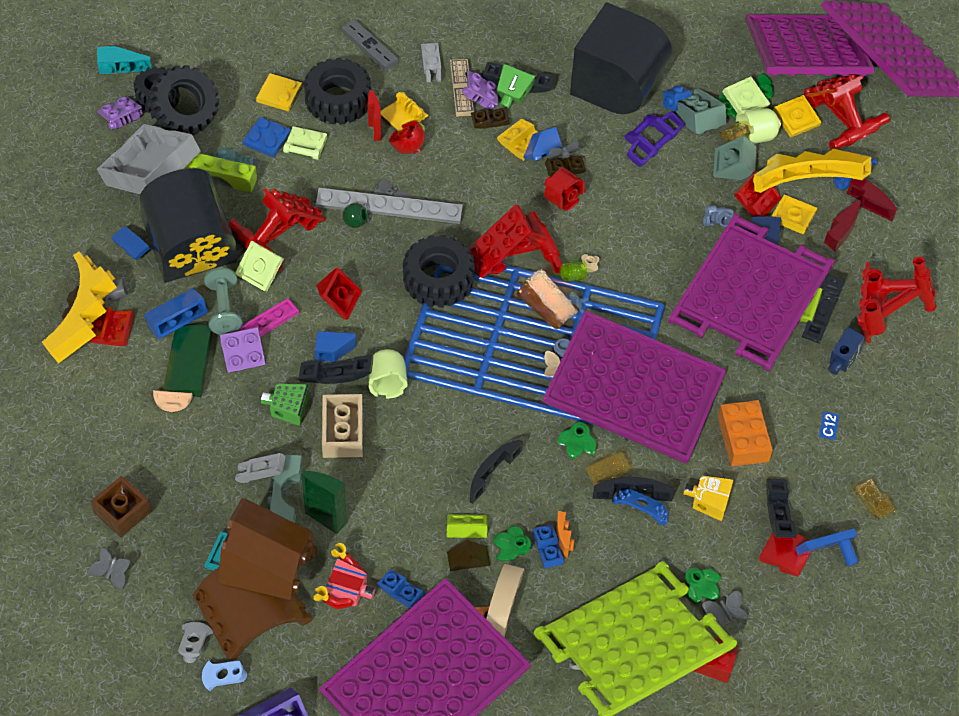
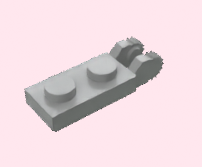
M438 43L421 44L426 82H431L430 73H436L437 82H441V62Z
M282 453L239 463L238 471L243 473H238L235 480L240 483H247L251 480L280 475L283 473L286 457Z

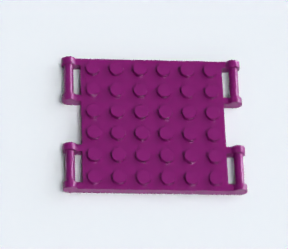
M735 213L673 310L668 322L673 325L677 324L695 333L701 339L704 337L708 327L740 342L735 353L736 356L744 357L770 372L827 274L834 266L835 259H828L802 244L797 252L793 253L764 239L768 233V228L757 226L742 219L740 215ZM738 224V225H740V226H742V227H744V228H746V229H749V230H751V231L757 233L758 235H755V234H753V233H751V232H749V231H747V230H744V229H742V228H740V227H738V226H736V225ZM804 255V256H806V257H808V258H810V259H813V260H815V261H817V262H819V263H821V264H823V265H825V266L823 267V266H821V265H819V264H817V263H815V262H813V261H810V260H808V259H806V258H804V257H802V256ZM681 313L702 325L698 327L678 316ZM748 346L768 356L769 359L761 358L745 349Z

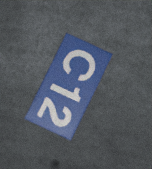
M823 411L819 437L831 440L836 439L839 414Z

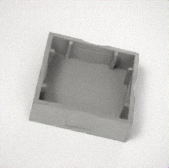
M143 124L120 149L114 152L97 168V171L106 186L141 194L145 186L154 179L166 173L183 169L200 152V149L192 134L168 131L160 127Z

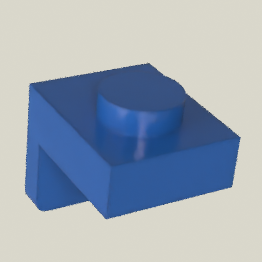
M676 85L672 89L663 91V107L677 111L678 101L691 97V90L685 89L681 85Z

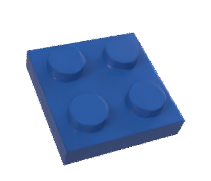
M260 117L244 138L243 145L274 158L288 139L291 129Z

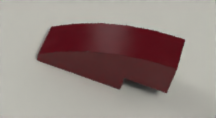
M865 178L863 180L852 179L847 194L860 200V207L893 222L897 208L888 196Z
M856 200L833 219L831 230L827 232L824 244L834 252L849 237L854 227L861 201Z

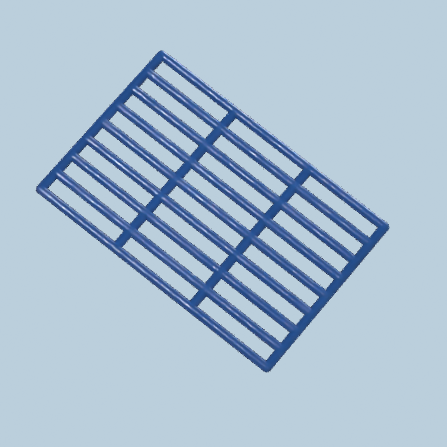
M437 265L433 277L441 278L442 273L453 274L454 270L444 265ZM506 265L503 271L512 274L509 281L485 276L482 279L479 278L477 273H474L475 281L507 288L504 296L471 288L468 294L502 303L500 310L463 301L459 303L456 301L455 305H452V307L496 317L495 325L430 310L426 303L423 304L404 355L407 378L591 425L594 424L550 405L481 389L484 380L540 395H545L548 389L488 374L486 372L489 365L551 381L553 377H546L543 370L491 358L493 351L498 350L545 362V354L497 343L499 335L554 348V344L557 342L502 328L504 320L569 335V341H571L586 308L650 323L652 324L650 332L625 325L621 326L656 340L665 305L660 302ZM519 276L584 292L580 299L518 284L517 280ZM514 290L577 305L579 308L576 314L512 298ZM592 293L656 309L653 317L589 301ZM509 305L573 320L574 324L572 328L507 313ZM426 317H431L491 332L492 334L490 340H485L425 325L424 322ZM422 331L486 347V351L483 356L419 340V336ZM415 347H420L480 362L481 366L479 371L413 355ZM414 362L476 378L473 387L407 369L409 363Z

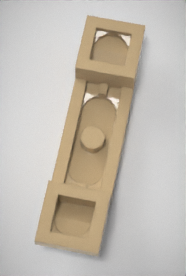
M507 564L503 565L486 618L503 637H505L508 619L524 573V568Z

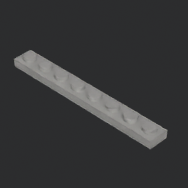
M318 188L316 207L344 210L351 203H359L366 208L367 213L456 224L461 223L463 209L461 204Z

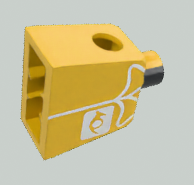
M701 476L698 486L686 483L683 495L695 498L693 509L722 521L733 480Z

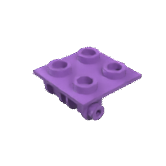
M468 70L467 87L462 89V93L469 99L473 98L472 101L474 102L477 100V104L487 109H493L494 105H498L497 86L492 81L483 79L478 73Z
M127 96L119 98L115 103L104 105L97 113L110 122L108 126L111 130H116L123 126L122 123L126 125L125 118L128 123L140 118L142 115L140 108L142 107Z
M258 327L220 335L228 373L266 365Z

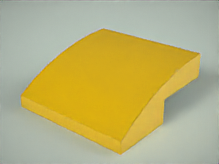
M520 119L500 134L497 140L515 156L524 161V154L532 134L538 131L535 130L534 124Z

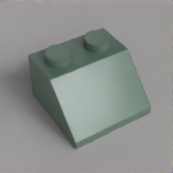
M743 135L715 148L713 176L743 180L755 172L756 146Z

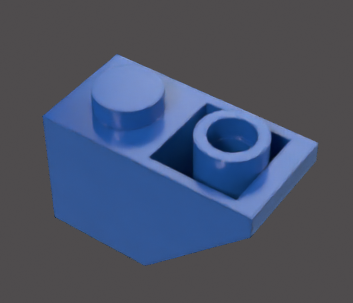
M553 127L532 134L524 154V159L532 158V161L541 159L542 154L551 155L550 149L562 148L557 128Z
M317 331L316 361L335 362L356 347V334Z

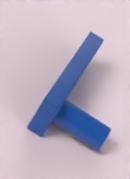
M855 529L810 540L795 548L799 556L839 545L847 566L859 562L850 541L857 537Z

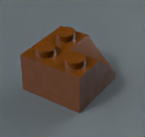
M122 476L91 500L94 514L119 537L125 535L151 513L149 500Z

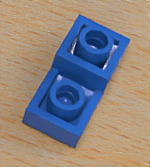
M125 226L111 237L115 244L123 248L126 254L135 260L142 257L150 249L141 238Z
M553 525L533 528L534 538L544 569L563 565L564 558L560 551Z
M391 569L377 583L383 591L409 609L425 595L423 590L408 583L406 577Z

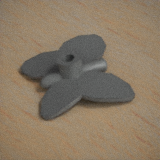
M576 140L562 149L552 148L550 149L552 156L549 159H555L562 155L563 158H568L570 153L581 150L582 147H578L579 143Z
M382 179L378 185L379 189L372 193L402 198L412 197L407 192L397 191L396 187L392 189L391 183L386 179Z
M103 547L100 550V561L91 565L88 574L97 577L106 573V579H109L111 575L112 584L120 590L125 585L126 576L124 572L128 569L130 560L126 558L117 560V557L112 558L111 553Z
M739 591L729 594L726 598V605L723 600L719 602L720 605L712 601L702 603L704 612L706 614L712 613L716 617V622L721 627L727 623V619L732 621L733 618L746 619L748 616L740 608L742 601Z

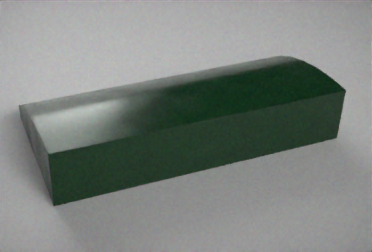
M209 325L184 326L174 331L163 391L192 393L193 397H202L213 336Z
M303 471L301 476L305 514L338 534L347 523L345 483L323 473Z

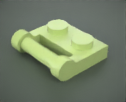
M293 126L288 140L285 142L283 152L311 156L313 159L319 160L327 134Z

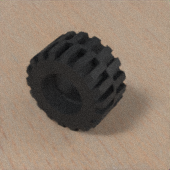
M164 67L147 68L146 71H141L140 75L135 77L136 80H134L133 84L136 101L142 107L141 109L146 110L148 113L152 111L148 109L147 104L150 101L148 99V94L151 91L150 88L160 74H163L165 71ZM179 87L172 88L168 93L169 103L172 108H175L176 103L179 102Z

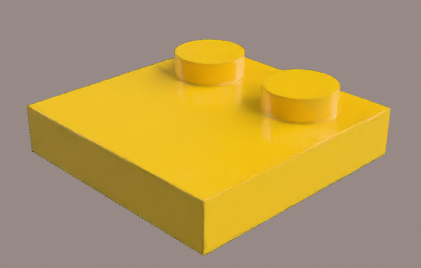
M270 73L256 97V102L289 112L302 88V82Z
M804 95L775 106L773 109L790 138L818 127L822 123Z
M783 195L771 217H781V226L804 235L816 214L817 207Z

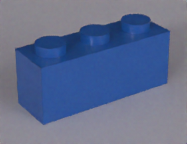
M192 288L145 313L144 317L148 328L160 339L207 314L208 310L204 298Z

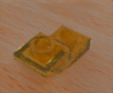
M736 123L721 131L718 135L720 138L731 141L748 133L749 128L746 124Z
M620 452L593 464L585 470L595 486L603 481L623 475L631 470V467L623 453Z
M872 479L853 489L870 513L878 520L896 511L886 494L882 495Z

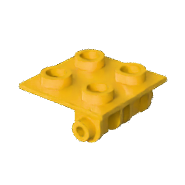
M398 92L396 95L397 101L381 110V116L398 131L402 130L401 126L409 121L417 120V122H421L428 117L423 109L418 107L416 102L408 98L404 92Z

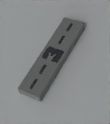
M355 19L341 27L342 32L383 70L386 71L398 63V58Z

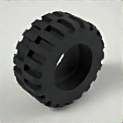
M330 58L326 59L325 62L317 63V66L314 65L310 72L306 74L304 80L305 104L308 111L312 112L315 118L319 117L320 121L324 123L328 121L329 124L333 125L335 123L342 125L347 121L351 123L355 121V118L359 119L362 117L363 113L365 114L368 110L369 90H371L370 76L365 68L360 67V64L357 62L353 63L350 59L342 60L341 58H336L332 60ZM332 87H345L351 90L343 95H331L325 92Z
M178 65L172 69L168 68L153 83L148 94V99L150 100L147 103L148 109L152 110L150 113L151 118H156L157 120L155 124L158 127L160 125L163 126L164 130L179 131L192 134L193 136L203 131L218 112L219 98H216L219 93L217 88H213L215 84L213 80L209 81L207 79L208 75L205 72L201 74L198 68L190 69L189 65H184L182 68ZM175 87L190 90L198 101L197 113L187 116L176 112L169 103V91Z
M433 235L428 236V239L422 238L418 240V244L414 243L410 246L403 259V283H405L406 291L409 292L413 299L417 298V302L421 304L426 303L429 307L438 306V308H444V305L452 306L455 305L456 301L458 303L461 302L464 296H468L474 284L475 264L473 255H471L468 247H464L461 241L457 242L455 238L450 236L445 238L444 235H439V237H434ZM433 265H444L454 270V273L444 278H434L426 275L423 271Z

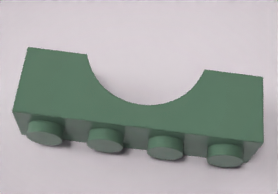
M283 454L286 457L283 473L276 475L274 479L270 480L272 496H268L267 508L295 523V508L285 503L282 496L287 488L300 483L302 456Z

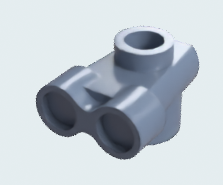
M706 206L703 218L704 226H713L720 223L722 227H727L733 217V209Z

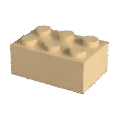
M362 394L323 395V458L363 457Z

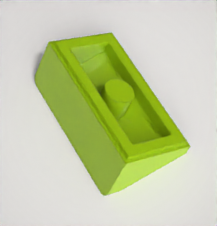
M448 514L447 537L487 538V515Z

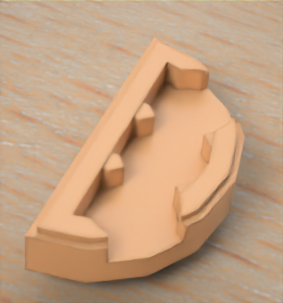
M153 390L154 401L157 406L169 412L180 411L186 408L193 397L192 393Z

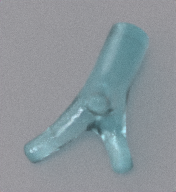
M571 293L569 295L572 300L570 305H576L580 312L584 313L582 303L588 301V298H579L576 293Z

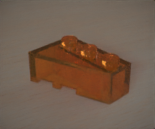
M542 268L525 280L516 292L520 299L556 330L570 321L578 312Z

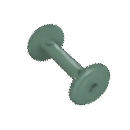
M224 267L214 268L204 277L205 286L213 291L215 290L217 294L219 313L212 316L209 321V328L218 335L237 332L242 327V319L239 314L237 315V313L235 314L230 311L228 290L236 284L237 275L231 269Z

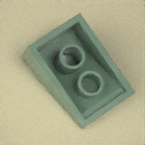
M699 88L691 90V97L678 101L677 114L686 127L696 134H702L707 130L717 129L727 124L725 104Z

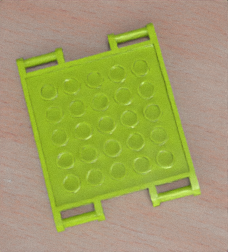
M664 561L659 562L655 568L545 627L539 626L534 631L535 637L545 644L557 663L571 657L589 679V682H582L578 690L582 695H586L598 710L599 716H613L730 651L737 645L736 639L725 632L716 622V617L712 613L706 614L702 620L698 621L678 598L684 596L689 588L685 583H681ZM664 575L675 589L671 591L659 576ZM710 627L723 643L719 644L706 629ZM552 634L558 643L563 647V650L559 649L555 645V643L550 639L549 635ZM597 689L609 706H605L593 691Z

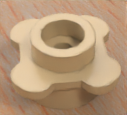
M582 255L580 268L586 272L597 271L599 257Z

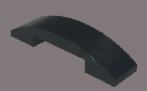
M487 62L483 77L498 85L504 65ZM538 73L537 77H535L534 86L529 93L551 91L555 76Z
M827 274L821 287L822 295L814 320H808L802 338L820 344L844 284V279Z
M373 355L354 357L353 362L321 365L319 361L303 362L300 366L298 379L303 382L321 384L355 381L371 374Z
M516 440L510 442L486 458L473 478L470 489V503L473 504L485 492V479L503 460L511 464L522 452L523 441Z
M643 477L614 478L595 485L593 489V499H613V493H619L620 490L623 491L625 489L652 494V499L656 501H672L674 495L673 487L663 482Z
M767 479V505L773 534L775 537L796 538L795 523L791 519L788 503L789 490L787 480Z

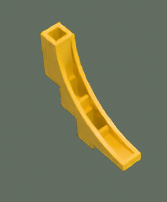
M832 149L825 155L805 151L796 158L776 154L768 159L765 168L754 175L755 191L761 193L780 183L811 177H845L863 180L871 174V157Z
M79 251L73 255L80 272V286L75 302L63 322L42 341L58 364L96 336L91 330L94 327L92 322L106 312L102 306L105 303L102 298L117 288L113 283L115 278L109 270L105 272L101 266L97 268L87 255L83 257Z

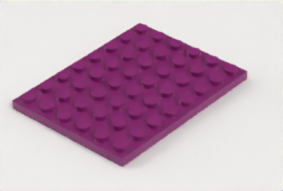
M823 1L821 7L907 96L959 97V80L954 76L955 73L947 69L943 65L944 62L932 54L933 51L926 47L922 40L911 32L910 27L900 21L899 16L890 11L888 5L884 3H861L855 1Z
M746 14V24L765 71L769 75L787 74L795 76L797 74L813 76L814 74L830 76L832 74L848 76L850 74L866 76L867 74H873L874 66L866 52L830 15Z
M585 310L542 402L687 464L726 370Z
M445 578L322 685L319 691L342 716H478L530 669L531 664Z

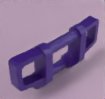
M669 112L661 118L646 115L643 118V122L632 132H628L624 136L626 141L633 144L627 152V157L637 166L642 167L651 157L658 153V150L664 144L676 137V134L683 129L685 123L673 112ZM671 119L679 127L673 130L664 121ZM647 126L655 127L664 135L654 145L640 134ZM636 146H639L647 154L643 160L633 153Z

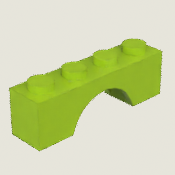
M200 153L183 168L205 170L211 176L224 179L234 189L252 193L257 181L256 166Z

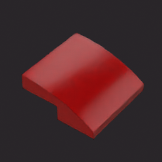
M369 90L368 127H374V141H381L380 105L373 90Z
M755 171L737 189L734 196L754 217H766L781 200V196L774 186L761 193L756 192L753 179L758 171Z
M105 307L106 312L92 322L94 327L91 330L96 336L88 342L112 346H127L135 316L132 311H114L112 307Z
M772 532L759 559L763 563L779 567L780 572L799 577L812 552L798 556L795 548L810 540L797 534L796 538L775 537Z

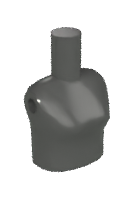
M123 278L113 280L117 288L104 297L105 301H117L119 298L128 295L127 286Z

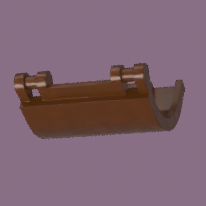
M219 567L211 572L193 593L195 601L229 661L236 660L251 641L276 626L292 622H299L304 626L312 621L311 615L305 611L304 603L299 600L295 592L291 600L221 584L218 582Z

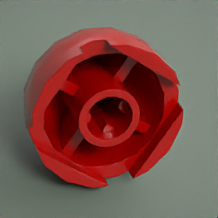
M412 120L401 126L402 130L399 132L395 130L389 137V142L393 148L401 154L418 153L425 140V132L417 120Z

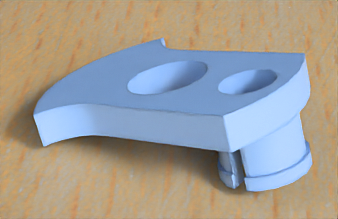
M208 661L202 672L203 684L210 692L216 686L240 683L247 678V672L243 669L240 661L212 664ZM223 669H227V676L219 679L218 673Z

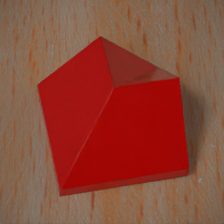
M338 267L316 285L320 297L344 320H348L362 290Z

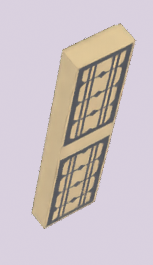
M468 59L450 60L456 117L471 116V112H474L472 99L465 97L462 93V89L467 87L465 72L469 70Z

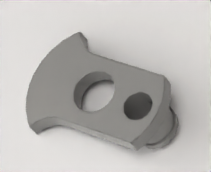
M190 622L182 625L185 633L178 652L183 655V659L187 663L196 661V658L201 653L206 637L213 634V630L208 625L200 622ZM190 637H198L199 641L189 642L188 639Z

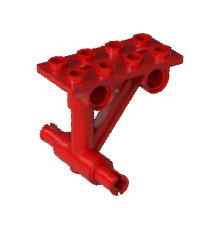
M851 74L847 77L841 76L837 79L835 77L827 81L825 79L816 83L817 86L814 88L812 86L804 89V93L799 95V97L804 95L813 109L825 104L848 128V130L841 133L840 137L829 142L831 150H838L843 146H851L856 141L877 132L879 127L890 122V117L887 113H882L876 118H868L863 122L861 121L853 95L862 90L860 80L864 78L863 76Z
M265 188L263 192L266 195L263 199V204L270 211L267 213L268 217L256 234L249 228H244L236 219H232L228 223L237 240L246 249L250 242L254 241L272 251L266 244L297 222L307 231H310L316 227L319 221L324 222L326 218L322 216L323 212L317 207L311 206V201L304 196L299 197L294 193L290 195L285 191L279 192L275 188L272 190ZM283 263L280 265L277 273L282 270L284 266Z
M515 204L469 247L479 278L483 279L488 273L499 274L503 272L506 268L503 260L506 257L539 249L544 259L550 262L554 273L559 274L563 272L562 270H565L554 238L549 233L546 225L540 222L535 211L529 212V216L527 214L524 216L520 206Z
M918 256L913 259L915 268L913 272L914 279L891 280L890 278H883L880 270L872 269L870 262H866L865 269H862L864 284H861V295H863V298L859 300L861 314H858V324L861 325V334L865 336L867 343H871L872 335H880L885 332V317L917 296L924 303V309L927 312H932L936 309L934 300L936 293L933 288L930 269L926 267L923 257ZM901 292L900 294H898L897 296L888 301V295H891V293Z

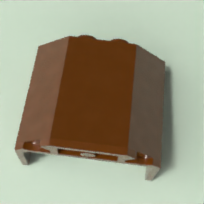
M242 498L228 522V534L221 547L218 582L291 600L294 592L298 593L301 581L298 580V571L301 565L316 557L318 548L315 546L316 537L312 531L252 501Z

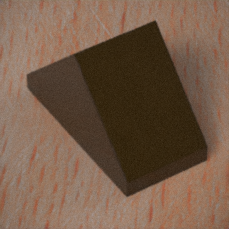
M466 540L447 551L450 571L490 566L488 549L485 545Z

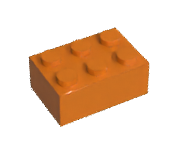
M759 400L720 405L718 420L731 467L769 462L773 449Z

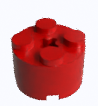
M561 167L552 177L549 176L544 182L546 186L544 197L565 211L577 205L580 201L577 198L580 194L583 195L585 191V182L564 167Z

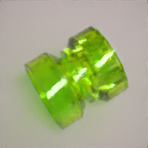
M582 262L564 263L560 273L562 279L566 282L579 281L586 277L587 270Z

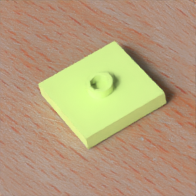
M751 76L724 88L722 91L737 113L741 110L767 108L770 105Z
M251 241L235 274L267 292L284 258Z

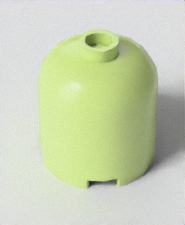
M769 108L741 110L736 116V122H739V129H736L737 137L744 135L753 144L773 140L781 126L780 119Z
M391 349L376 352L373 355L372 372L369 374L370 392L375 396H378V394L386 395L387 399L402 395L404 393L403 390L408 386L403 356Z

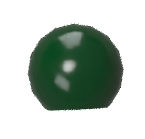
M359 203L347 205L342 214L343 221L351 228L363 226L368 219L366 208Z

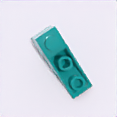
M116 46L97 47L99 74L146 71L147 68L152 69L149 56Z

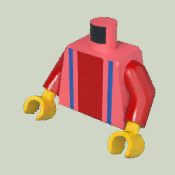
M336 544L335 546L339 549V552L333 549L331 554L334 557L340 556L341 558L340 560L337 559L326 587L319 586L315 589L320 594L314 595V600L321 601L323 599L324 603L336 610L357 606L361 596L372 600L376 588L366 585L367 574L349 553H345L346 547L344 544Z

